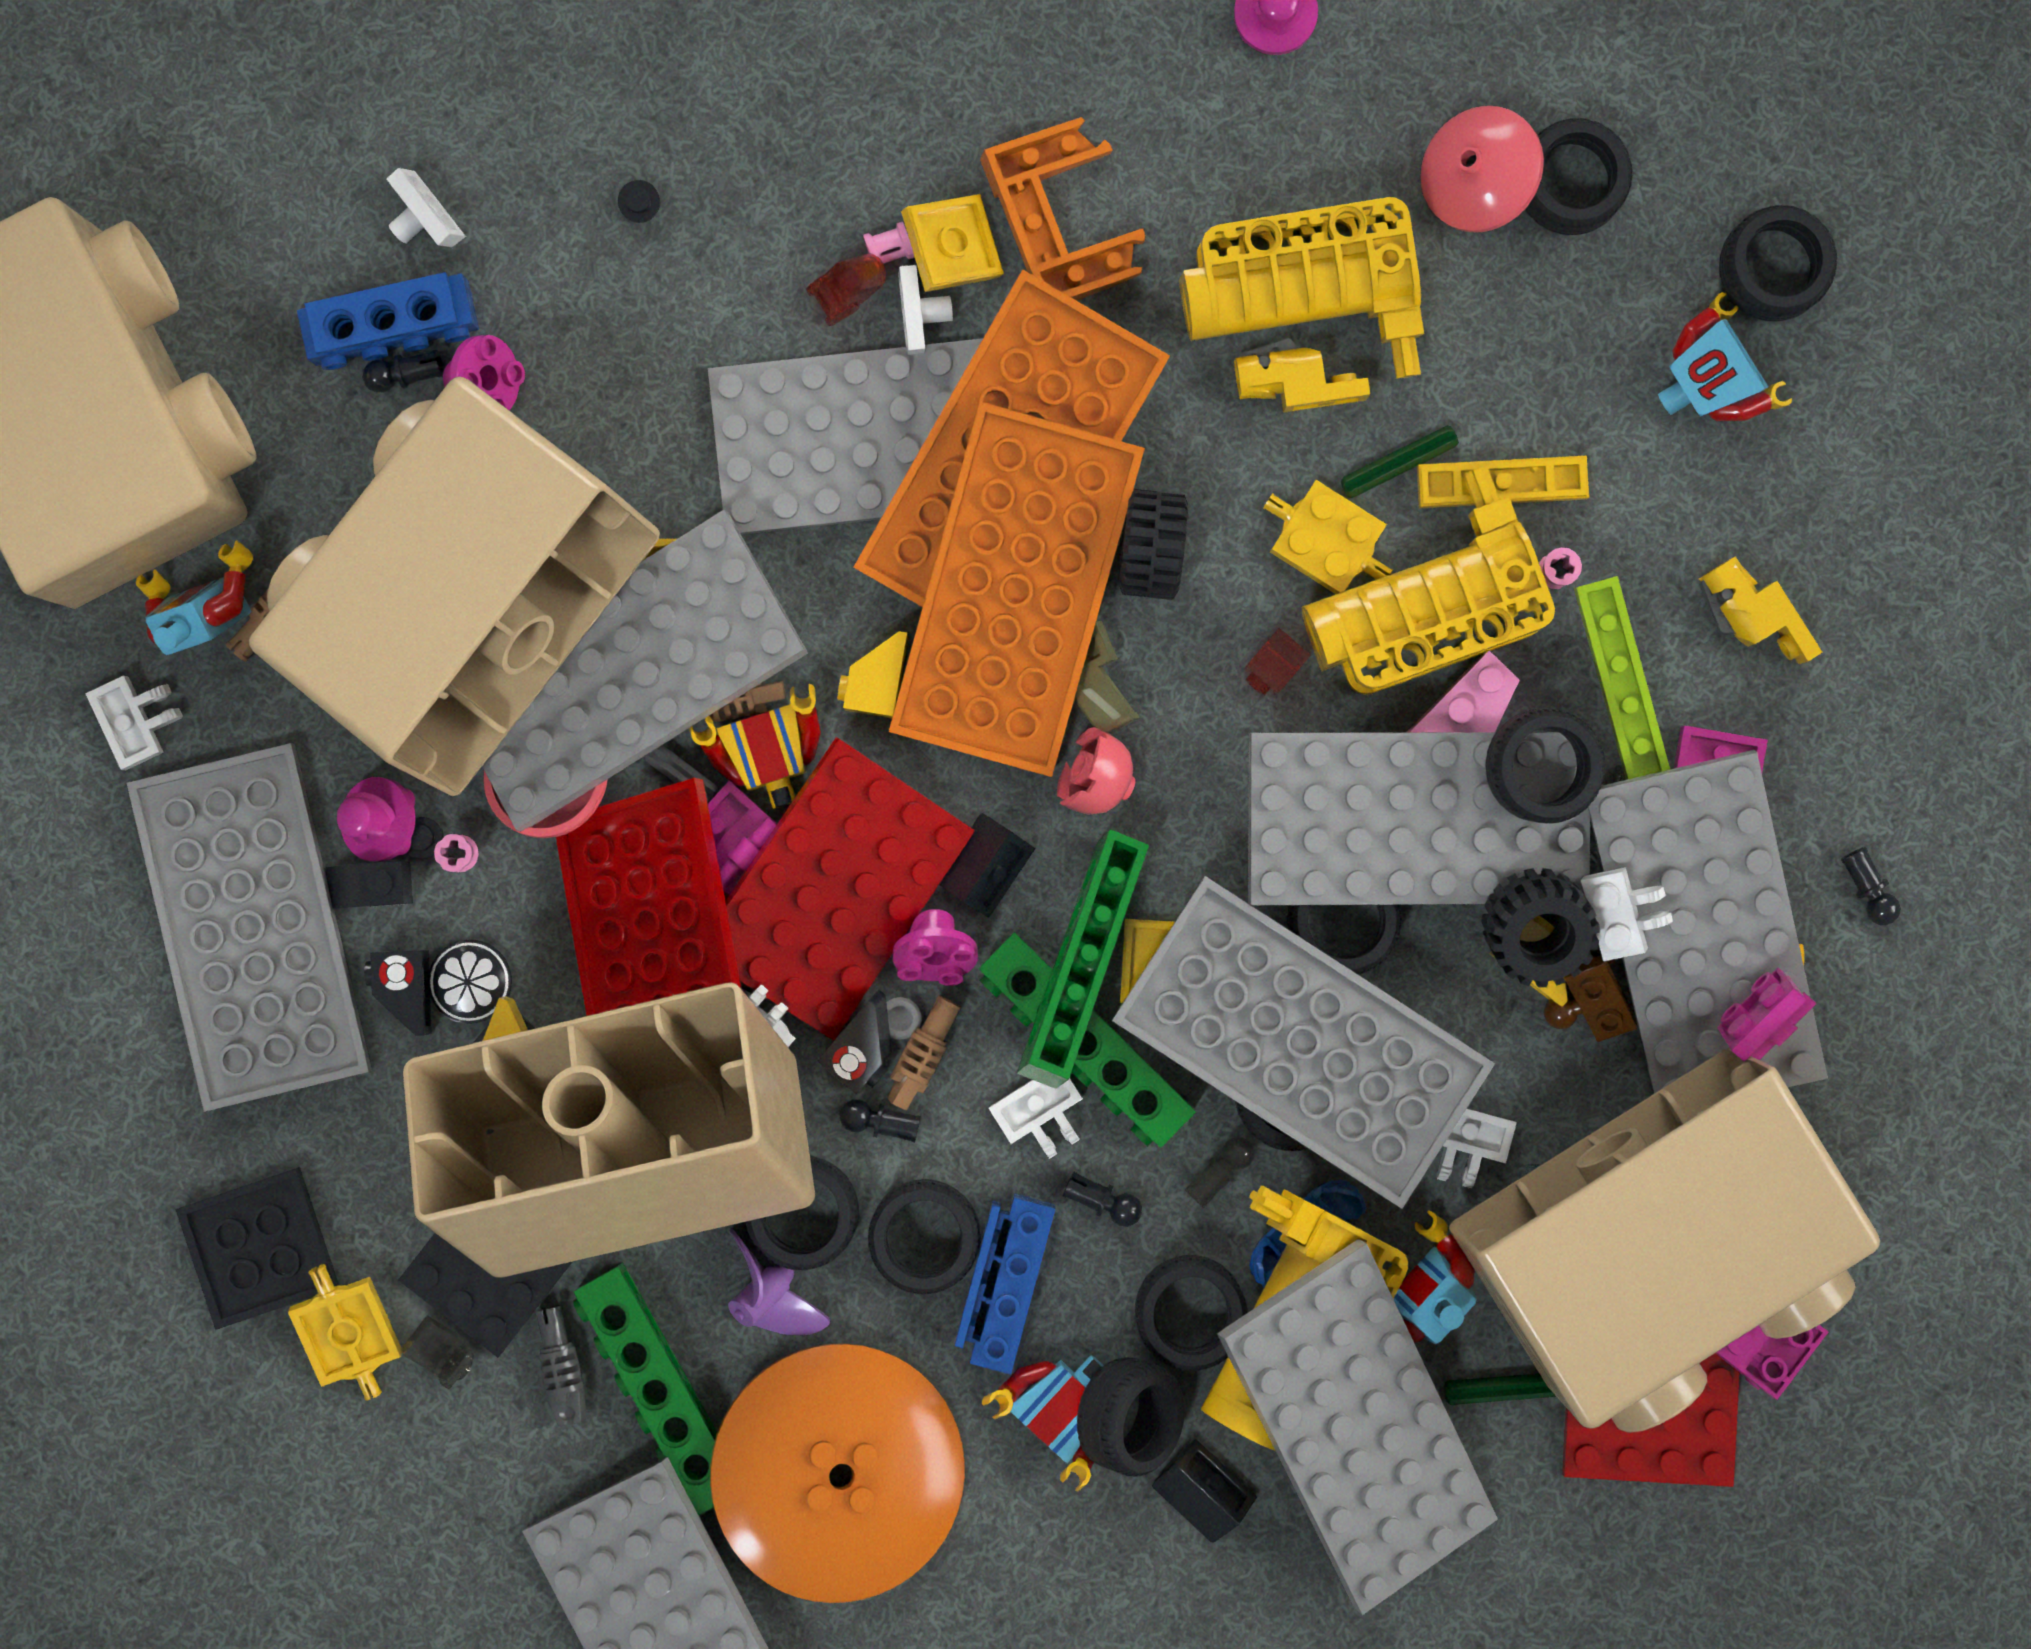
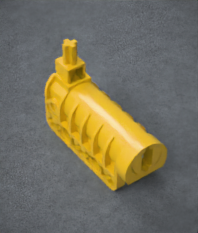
M1395 197L1218 224L1211 227L1205 233L1196 251L1197 268L1184 270L1179 279L1185 324L1191 341L1367 312L1368 319L1378 317L1381 343L1391 342L1396 379L1421 375L1416 338L1424 334L1420 310L1421 288L1408 207L1402 200ZM1391 206L1392 211L1386 209L1385 207ZM1394 213H1400L1401 219L1398 220ZM1376 217H1382L1383 222L1375 223ZM1356 219L1358 220V223H1359V229L1357 228V225H1356V223H1355V221H1354V220H1356ZM1335 223L1346 225L1350 230L1351 236L1345 237L1340 235L1336 230ZM1388 223L1391 224L1392 229H1388ZM1321 226L1320 232L1315 233L1313 227ZM1371 226L1373 233H1366L1367 227ZM1299 230L1301 236H1293V231ZM1258 236L1263 238L1267 242L1268 250L1255 248L1252 245L1251 237ZM1311 236L1309 243L1303 242L1302 237ZM1238 239V245L1232 246L1230 240ZM1287 240L1289 246L1282 247V241ZM1210 244H1217L1219 250H1226V256L1221 257L1217 250H1210Z
M1487 466L1479 467L1463 474L1476 507L1468 515L1476 538L1469 544V547L1302 606L1305 628L1321 672L1341 665L1352 690L1363 695L1372 694L1473 658L1487 651H1492L1528 638L1552 621L1555 614L1554 602L1532 543L1524 527L1517 520L1510 498L1499 499ZM1541 604L1544 605L1546 610L1545 612L1542 611L1540 606ZM1519 612L1534 613L1535 619L1527 617L1517 622L1519 625L1515 626L1514 618ZM1496 615H1499L1503 618L1506 626L1505 632L1502 623L1496 617ZM1482 621L1489 622L1494 626L1496 631L1495 638L1485 634L1482 629ZM1473 628L1477 638L1481 641L1482 644L1478 643L1473 637ZM1465 632L1466 640L1461 642L1458 647L1447 646L1437 650L1438 654L1434 655L1433 647L1439 644V641L1443 639L1452 641L1460 638V633ZM1417 644H1419V645L1423 648V650H1424V652H1425V658H1424V654H1423L1422 650L1420 649V647H1419ZM1402 650H1410L1415 654L1417 658L1416 667L1408 666L1404 663L1401 657ZM1386 660L1387 668L1383 669L1374 678L1371 675L1364 676L1361 669L1365 666L1368 669H1374L1381 666V662Z
M1261 1185L1258 1192L1253 1190L1250 1193L1249 1198L1253 1200L1250 1208L1269 1218L1266 1224L1282 1232L1279 1240L1287 1244L1254 1308L1357 1239L1367 1243L1394 1299L1408 1270V1260L1402 1251L1285 1189L1280 1195ZM1385 1261L1393 1263L1392 1267H1389L1388 1270L1382 1268ZM1227 1357L1201 1410L1240 1435L1275 1451L1229 1357Z

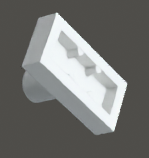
M398 168L387 178V181L408 206L389 224L390 230L401 242L407 244L423 228L426 229L436 244L440 246L453 247L466 237L415 171Z
M916 265L900 266L898 277L907 355L924 353L923 324L953 321L951 297L920 298Z

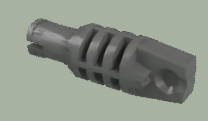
M558 1305L552 1308L535 1311V1316H537L543 1348L540 1349L538 1356L542 1365L541 1370L544 1375V1384H546V1394L557 1425L567 1426L586 1420L585 1386L581 1377L582 1372L579 1367L576 1345H573V1342H568L562 1313L563 1308L562 1305Z

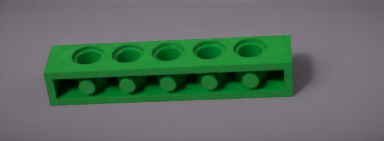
M1111 829L1097 842L1017 1074L1055 1089L1069 1080L1149 847L1148 844Z
M1014 932L979 967V970L984 974L979 981L996 998L1003 992L1014 1003L1009 1009L1010 1012L1024 1026L1028 1027L1035 1021L1053 969ZM1029 971L1035 976L1036 987L1030 994L1020 995L1013 990L1011 980L1017 972ZM1092 1010L1086 1031H1090L1095 1035L1096 1046L1090 1053L1077 1054L1072 1073L1086 1087L1094 1082L1105 1093L1100 1098L1101 1102L1117 1117L1124 1112L1135 1123L1130 1130L1147 1147L1154 1141L1161 1148L1196 1111L1122 1037ZM1112 1060L1120 1061L1126 1067L1124 1079L1116 1084L1108 1083L1102 1077L1104 1065ZM1148 1090L1154 1093L1156 1105L1152 1111L1139 1113L1133 1108V1097L1139 1091Z
M622 1262L574 1290L576 1299L573 1300V1305L584 1323L590 1321L597 1334L593 1340L600 1355L605 1360L610 1358L618 1371L614 1378L620 1391L625 1397L631 1395L639 1410L635 1411V1417L645 1434L651 1432L659 1445L655 1449L659 1461L668 1457L697 1514L701 1515L714 1507L710 1487V1465L717 1430ZM610 1305L621 1307L626 1315L625 1324L621 1326L610 1324L605 1317L606 1307ZM632 1342L641 1344L647 1353L646 1360L641 1363L632 1362L626 1355V1345ZM650 1380L663 1382L667 1388V1397L661 1400L651 1398L646 1391L647 1382ZM672 1417L683 1419L688 1426V1434L682 1437L672 1435L667 1429V1420ZM696 1454L703 1456L709 1464V1470L702 1474L694 1473L688 1467L687 1458Z

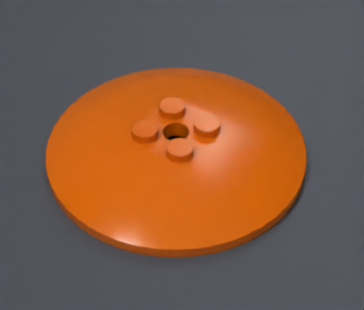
M848 1343L824 1344L805 1348L780 1358L758 1373L740 1391L726 1412L716 1435L710 1465V1487L716 1517L724 1536L740 1560L755 1575L774 1588L797 1598L824 1603H845L880 1595L895 1588L919 1571L934 1556L952 1528L959 1510L965 1478V1461L959 1430L952 1412L937 1389L919 1371L896 1356L876 1348ZM838 1464L849 1465L852 1469V1479L844 1487H835L829 1480L830 1471Z

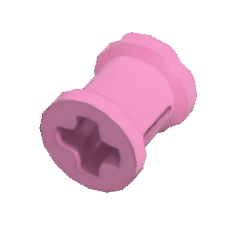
M903 221L897 223L895 229L874 236L870 233L863 234L875 271L880 270L882 264L905 256L908 260L915 258Z
M1569 548L1554 549L1539 562L1547 586L1550 589H1561L1563 586L1572 584L1578 579L1582 569L1580 557ZM1561 559L1563 560V568L1569 571L1557 578L1555 577L1556 569L1550 567V565Z
M449 834L437 842L434 856L442 869L450 872H466L477 863L479 851L475 841L470 837ZM458 841V847L465 850L466 855L465 858L457 859L455 865V859L448 857V849L455 848Z

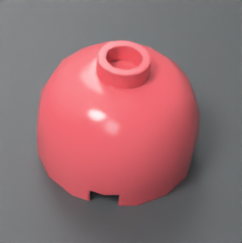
M1096 727L1088 728L1075 742L1082 745V748L1074 760L1071 769L1067 761L1058 780L1057 797L1064 799L1060 802L1062 806L1090 815L1106 813L1118 805L1122 799H1128L1135 786V777L1132 776L1133 762L1131 754L1125 745L1105 731Z

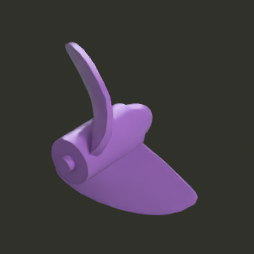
M733 1229L729 1230L747 1262L752 1279L728 1304L731 1314L739 1323L746 1327L757 1326L780 1334L799 1336L814 1334L829 1326L830 1319L828 1316L789 1290V1284L794 1277V1270L778 1265L773 1267L767 1266L764 1269Z

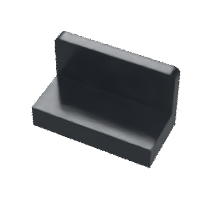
M982 813L971 827L975 832L939 885L989 918L1036 848Z
M1197 1439L1193 1440L1183 1450L1172 1468L1159 1476L1152 1484L1153 1489L1212 1543L1239 1526L1257 1499V1496Z

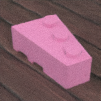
M1487 651L1457 679L1407 732H1495L1520 680L1494 654Z

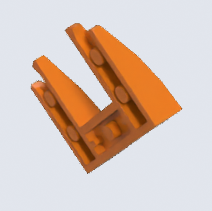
M1082 117L984 149L980 158L995 198L999 197L1027 272L1076 301L1139 276L1142 273V267L1131 268L1133 244H1143L1145 240V232L1142 228L1068 254L1041 181L1107 156L1113 151L1111 145L1105 139L1098 147H1095L1078 131L1085 122Z

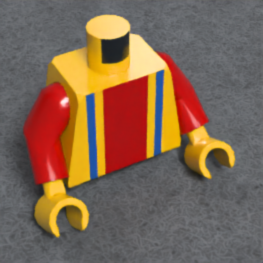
M809 684V696L802 699L795 695V688L793 686L790 689L789 705L716 729L712 718L707 716L705 721L708 728L705 731L697 732L693 729V726L689 728L692 740L701 745L713 768L735 786H746L747 790L750 791L766 786L773 809L789 805L795 798L790 778L806 773V766L815 759L821 735L815 707V687Z

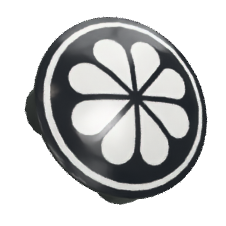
M479 940L457 941L441 950L433 960L428 973V991L435 1007L447 1018L464 1024L480 1023L492 1018L500 997H510L512 988L511 970L501 952L489 943Z

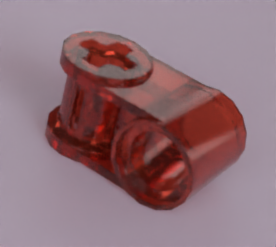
M865 253L836 263L828 272L812 282L806 288L809 296H815L827 316L825 318L826 324L833 326L855 313L864 301L883 286L886 279V269L878 256L872 253Z

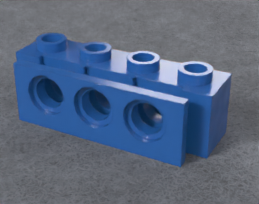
M446 272L304 303L305 308L297 310L307 359L315 366L321 365L322 370L343 368L347 366L346 359L362 356L364 361L380 360L388 356L387 350L403 347L405 352L424 350L429 347L428 341L445 338L446 343L461 342L470 338L469 332L479 330L470 284L462 273L448 276ZM431 306H436L435 315L427 321H422L423 312ZM390 315H395L393 325L386 330H381L383 320ZM353 324L352 334L345 339H340L342 329Z
M1015 1193L1009 1212L1000 1210V1202L992 1201L955 1340V1346L963 1348L965 1341L974 1343L970 1364L1010 1375L1013 1370L1055 1213V1204ZM1005 1218L1011 1221L1003 1253L995 1252L997 1241ZM996 1260L1000 1265L992 1294L984 1293L992 1261ZM984 1301L989 1306L981 1335L973 1334L981 1302Z

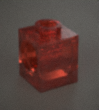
M1278 628L1243 668L1250 674L1245 680L1261 695L1265 696L1269 691L1276 696L1311 655L1283 630Z

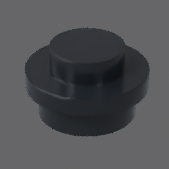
M634 180L624 185L620 190L618 207L622 215L629 221L644 223L651 220L657 214L660 208V197L656 188L649 182Z
M427 817L415 818L411 846L407 854L417 859H427L434 856L437 842L444 838L443 830L435 820Z

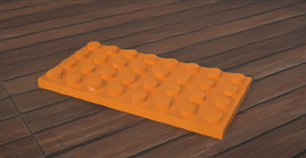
M1022 269L856 561L854 568L923 607L979 401L1122 441L1170 355Z
M979 401L889 732L1049 777L1053 776L1125 521L1128 500L1134 489L1145 448Z

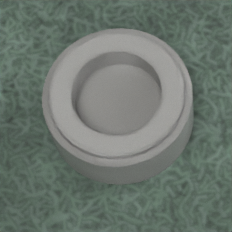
M896 997L887 1001L890 1037L899 1040L911 1037L913 1030L916 1031L917 1027H920L921 1024L919 1007L915 1002L905 997Z

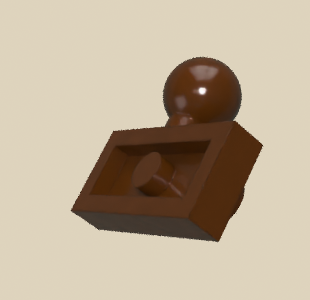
M1602 955L1593 958L1589 965L1582 963L1578 967L1581 973L1575 978L1571 973L1564 977L1575 999L1567 997V1002L1563 1007L1550 999L1544 1008L1545 1020L1556 1029L1571 1027L1576 1022L1578 1015L1583 1014L1597 1042L1637 1029L1636 1017L1608 962L1603 961Z

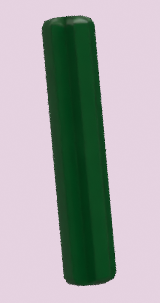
M1447 425L1344 476L1341 479V486L1348 498H1354L1417 467L1419 464H1423L1455 448L1459 444L1458 437L1453 428Z
M1540 1373L1450 1380L1445 1382L1444 1386L1445 1399L1450 1405L1556 1397L1548 1388Z

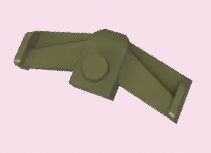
M1096 621L1074 701L1093 727L1109 733L1140 719L1137 712H1134L1103 669L1104 666L1118 660L1103 622Z

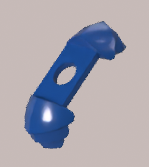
M1341 1179L1320 1184L1304 1198L1347 1222H1350V1219H1358L1367 1210L1363 1196L1358 1192L1357 1187ZM1272 1228L1266 1235H1263L1256 1244L1249 1264L1251 1274L1254 1275L1257 1283L1262 1284L1263 1288L1267 1284L1274 1267L1287 1245L1279 1240L1282 1232L1275 1228Z

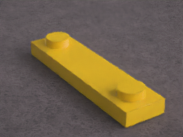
M1587 455L1419 464L1417 466L1419 508L1473 506L1474 502L1463 474L1484 466L1488 467L1500 500L1509 497L1511 503L1585 500L1589 498Z

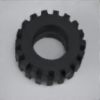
M1133 489L1132 495L1128 500L1121 553L1119 588L1122 595L1174 600L1179 592L1188 519V502L1185 494Z
M1534 868L1524 870L1525 876L1518 878L1514 873L1507 877L1510 882L1508 885L1503 887L1499 883L1493 890L1496 894L1495 899L1487 898L1484 907L1488 914H1482L1481 920L1485 929L1482 931L1485 941L1499 966L1504 969L1510 978L1514 979L1517 977L1520 984L1529 986L1534 980L1538 988L1547 987L1548 981L1552 980L1556 986L1565 983L1564 977L1570 973L1575 978L1581 973L1578 967L1582 963L1589 965L1593 959L1589 951L1597 950L1599 940L1595 934L1600 933V926L1595 918L1597 915L1576 883H1572L1568 876L1561 872L1556 876L1552 869L1542 868L1541 874H1537ZM1548 913L1561 915L1558 926L1546 938L1533 942L1520 940L1523 928L1533 918Z

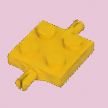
M1315 480L1306 496L1296 503L1294 507L1275 496L1274 493H1272L1264 505L1263 509L1268 510L1284 521L1281 535L1270 553L1335 594L1344 592L1352 579L1362 571L1376 580L1390 575L1393 571L1392 568L1390 569L1372 557L1375 543L1387 524L1318 480Z
M319 1265V1268L316 1266L309 1270L308 1273L318 1293L311 1299L290 1306L288 1314L321 1387L339 1380L357 1379L364 1399L371 1400L372 1396L374 1399L382 1391L377 1384L373 1371L381 1364L400 1358L403 1350L370 1277L348 1285L334 1286L326 1265Z

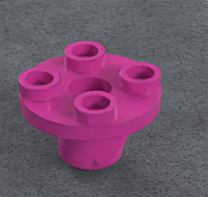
M1236 0L1234 6V21L1241 39L1253 49L1269 55L1287 54L1301 48L1312 35L1318 18L1317 0Z
M476 335L463 341L457 348L452 361L444 369L443 383L444 387H446L453 378L464 377L510 411L517 399L519 386L524 382L525 370L523 365L516 361L511 349L501 339L493 335Z
M371 777L357 783L347 794L337 811V824L350 851L363 860L374 862L387 861L407 853L411 846V837L415 827V796L410 789L404 788L400 783L389 778Z
M940 909L921 912L915 918L910 933L901 937L893 948V963L897 968V976L904 981H939L940 984L945 986L958 985L963 981V975L971 971L978 961L976 942L967 934L955 930L953 916Z

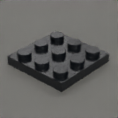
M300 1167L175 1209L215 1330L314 1297L318 1292L308 1272L316 1266L319 1268V1265L325 1264L334 1286L339 1285Z
M434 1233L398 1281L499 1358L573 1261L503 1278L494 1277Z

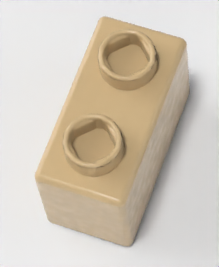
M52 197L45 198L0 221V550L17 584L25 594L76 609L243 523L248 512L231 475L256 462V451L235 406L211 374L200 373L182 383L153 324L175 314L179 310V301L168 274L141 231L132 222L126 220L102 231L61 200Z
M464 377L453 378L435 401L427 400L415 403L402 411L388 425L378 442L373 457L374 479L329 536L322 535L307 540L296 547L281 562L271 579L267 592V604L270 612L249 639V646L255 654L385 762L450 796H456L466 788L650 552L660 536L657 527L609 486Z
M732 982L414 1057L405 1064L403 1069L415 1216L420 1222L494 1277L503 1278L799 1210L810 1206L815 1199L796 1058L743 990ZM487 1129L495 1130L489 1135L486 1134Z
M1730 1048L1719 1052L1464 1213L1449 1226L1454 1238L1548 1388L1582 1426L1596 1428L1612 1419L1618 1429L1628 1433L1644 1431L1658 1426L1689 1407L1702 1394L1707 1384V1375L1700 1362L1758 1325L1767 1337L1781 1339L1809 1331L1838 1313L1851 1300L1856 1289L1855 1282L1847 1269L1874 1253L1880 1245L1877 1231L1777 1069L1752 1056L1743 1062Z

